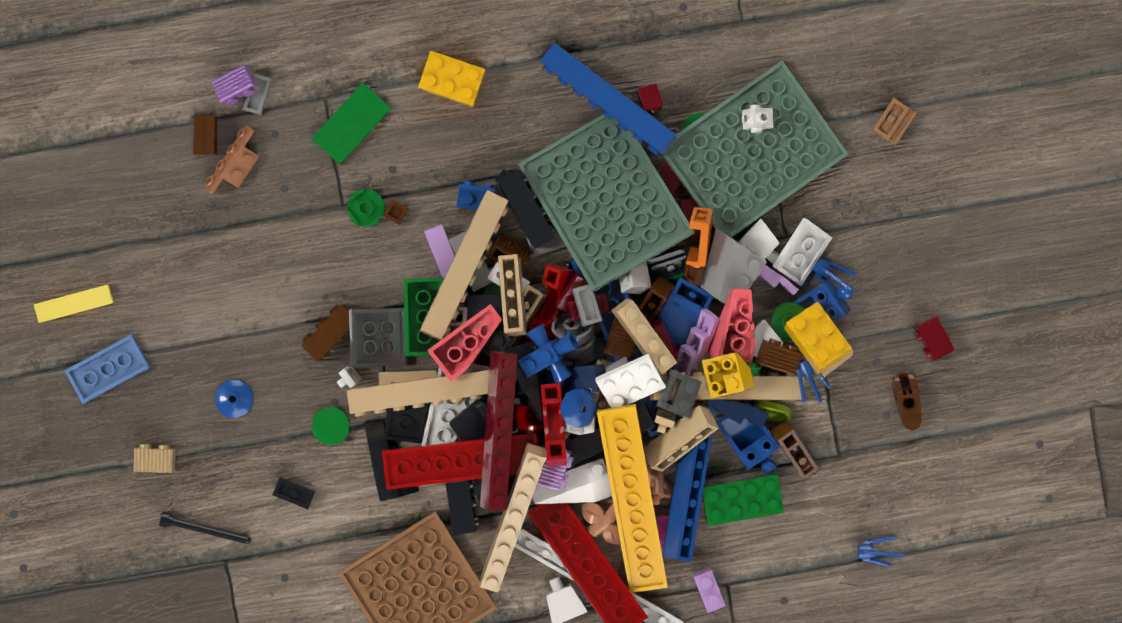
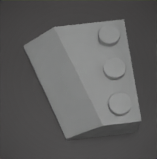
M716 228L700 287L726 304L732 288L749 289L767 261Z

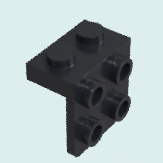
M476 399L449 422L450 427L462 441L485 438L487 402L482 403L479 399Z

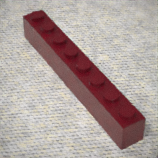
M491 351L480 498V507L486 510L506 511L518 356V354L511 352Z

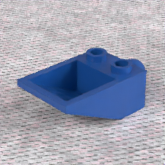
M680 277L674 284V289L664 303L656 320L663 318L675 344L679 346L687 343L691 328L697 325L701 310L708 308L714 296L701 289L700 285L695 286ZM679 289H682L684 291L683 296L678 295ZM696 298L701 300L700 305L695 304Z
M829 278L793 302L798 303L805 310L819 302L834 323L851 311L845 299L852 297L853 288L849 290L841 285L837 289L832 279Z
M747 400L743 402V404L750 405ZM726 416L716 421L719 429L746 469L749 470L759 462H762L761 468L764 473L772 474L777 468L776 462L767 457L780 447L764 424L762 428H758L746 419L741 424H737ZM765 442L770 443L769 449L763 447ZM749 453L754 454L755 457L753 460L748 459L747 456Z

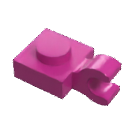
M669 515L656 517L661 550L664 549Z

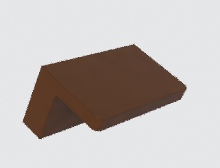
M217 116L194 117V154L217 155Z

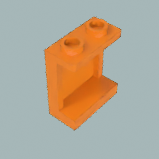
M694 207L689 229L701 230L699 247L690 246L686 260L687 265L695 268L706 266L710 249L713 209Z

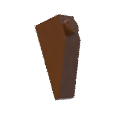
M785 419L769 430L803 480L819 470L794 429Z

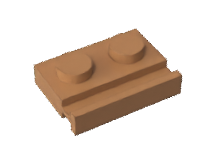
M892 98L872 131L895 146L917 113L900 101Z

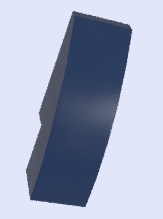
M708 400L706 403L737 424H741L746 419L758 428H762L769 414L758 408L735 401Z

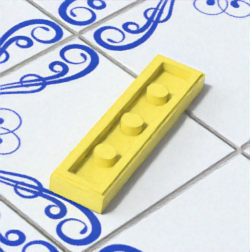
M104 285L34 304L38 323L109 305L114 303L110 286Z

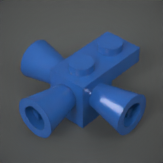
M543 324L526 333L539 347L518 360L527 378L550 366L555 384L572 375L560 361L566 355L565 353L579 349L578 341L571 332H568L559 341L555 338L550 342Z

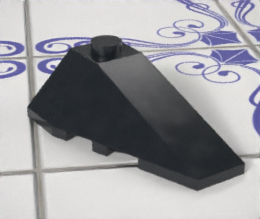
M532 341L502 351L518 354L516 378L520 384L517 386L520 391L523 390L528 396L527 403L538 421L544 422L541 385L547 384L545 371L547 368L527 378L518 362L519 359L532 353L539 347Z
M384 421L364 425L380 502L419 492L418 486L388 490L386 488L382 451L398 449L399 446L395 440L384 439L386 425Z

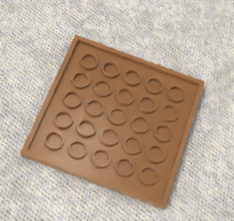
M436 511L338 572L369 623H475L497 609L486 589L480 588V579Z

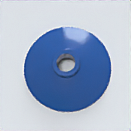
M229 380L221 384L217 389L215 404L223 415L230 418H238L245 415L251 409L253 393L246 383L240 380ZM232 395L236 397V402L234 403L230 401Z
M585 389L569 391L561 403L563 420L569 426L575 428L584 427L593 420L596 413V401L593 395Z

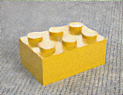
M430 51L418 88L474 108L486 70Z
M816 302L785 324V331L818 375L851 352L852 347L819 302Z

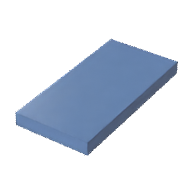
M130 334L64 371L81 403L85 404L151 368L134 335Z

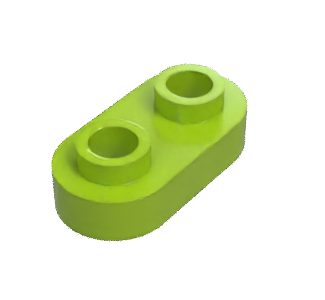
M759 400L754 403L755 408L769 414L766 420L780 423L784 419L787 422L791 419V409L788 406L766 400Z

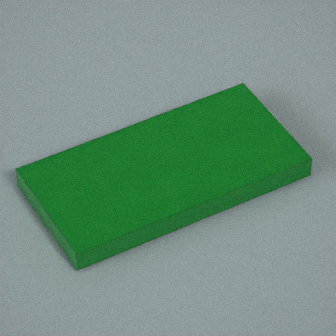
M362 82L312 137V140L341 165L392 108Z

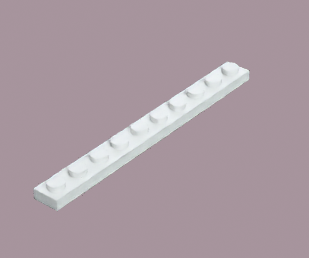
M521 528L515 547L573 580L549 544ZM631 593L648 616L644 622L684 623L681 619L641 596Z

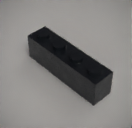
M517 170L498 180L497 183L508 200L533 249H536L554 239L556 231L551 222L548 224L544 218L547 214L543 207H538L535 201L538 198L534 190H529L526 185L528 182L524 172L520 173Z
M473 480L445 483L453 535L476 532L477 527H480L479 516H475L474 513L477 503L476 497H472L471 489L474 486Z

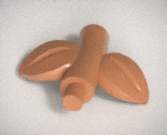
M647 466L653 505H659L662 498L672 499L674 486L668 479L664 478L666 469L661 472Z
M584 503L582 505V514L584 519L591 524L587 528L590 536L597 538L602 533L603 539L608 543L620 544L618 526L615 523L614 504L604 512V509L597 503Z

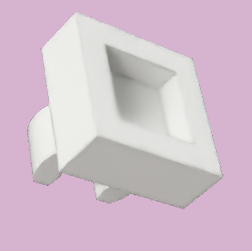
M349 365L339 372L342 378L337 383L341 388L345 385L351 388L359 383L362 378Z

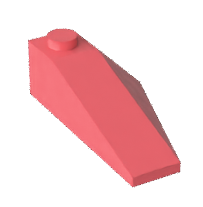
M732 288L709 346L708 353L713 358L737 352L745 363L752 364L756 341L753 334L755 328L752 322L753 304L750 289Z
M490 304L427 350L450 382L469 368L502 319Z

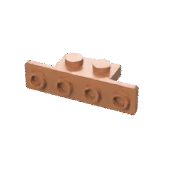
M247 125L240 129L237 134L238 138L234 144L228 147L226 156L218 162L214 174L206 180L205 190L213 194L222 179L239 188L259 158L257 154L244 147L255 130Z

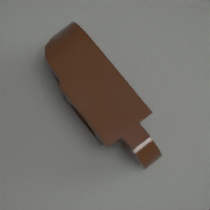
M901 372L896 374L892 380V389L898 414L900 415L902 425L906 429L916 430L922 422L917 381L913 375ZM905 380L907 385L901 387L900 381ZM906 398L912 399V406L910 408L904 406Z

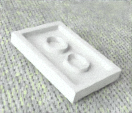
M803 218L772 267L796 284L802 286L832 237L808 219Z
M649 354L596 377V383L611 408L629 405L666 388V384Z

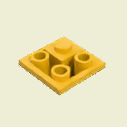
M737 352L702 360L711 398L755 388L751 369Z

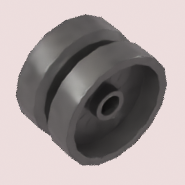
M567 312L560 314L552 322L551 330L554 339L557 338L559 341L564 335L571 332L579 344V349L565 353L566 355L563 358L580 359L594 351L596 347L594 324L583 327L581 319L571 321L570 314Z

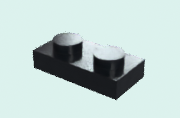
M279 477L272 495L309 509L316 491Z

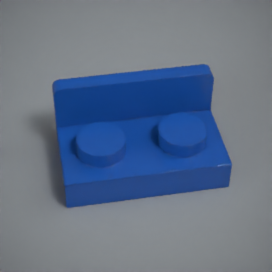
M464 181V184H459L456 207L477 211L485 192L488 190L497 194L498 190L494 189V185L483 184V187H477L474 182Z

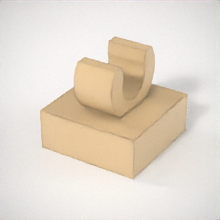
M658 409L654 420L655 423H658L657 432L664 434L666 427L673 429L676 414Z

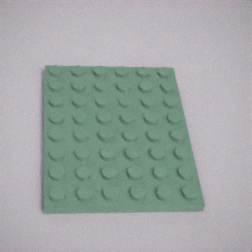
M782 60L676 134L677 138L664 153L663 157L698 207L713 209L712 227L733 237L846 157L848 153ZM750 105L772 108L773 128L765 129L762 133H751V130H743L742 110L750 109Z
M604 115L597 117L518 164L593 292L695 234L693 229H689V222L643 147L632 137L633 133L629 130L623 131L617 126L619 122L613 118L609 120Z

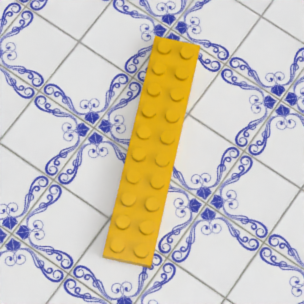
M636 404L597 410L629 591L634 593L667 588L666 572Z

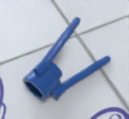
M820 258L812 269L815 272L814 276L823 283L826 281L823 277L826 278L828 275L840 285L852 290L847 283L830 271L831 267L852 276H856V273L834 264L828 259L824 261Z
M807 360L799 363L796 371L802 402L806 403L803 375L804 378L808 377L818 402L821 403L820 394L812 377L815 374V370ZM820 373L818 377L821 379V381L825 384L827 388H830L829 383L822 375V373Z
M897 536L870 541L863 540V544H858V559H862L863 562H872L891 567L890 563L873 559L874 555L887 557H903L904 555L901 553L874 551V546H871L872 544L896 540Z

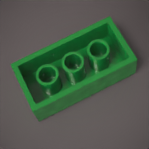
M443 278L404 279L406 356H430L427 350L439 342V340L419 330L437 295Z
M776 473L704 485L702 500L708 526L784 513L779 479Z

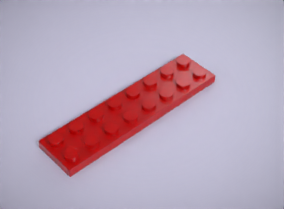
M537 433L512 435L509 475L517 474L527 443L538 446ZM485 438L383 450L382 457L387 490L482 479Z
M568 503L539 504L527 513L604 623H641L648 618Z

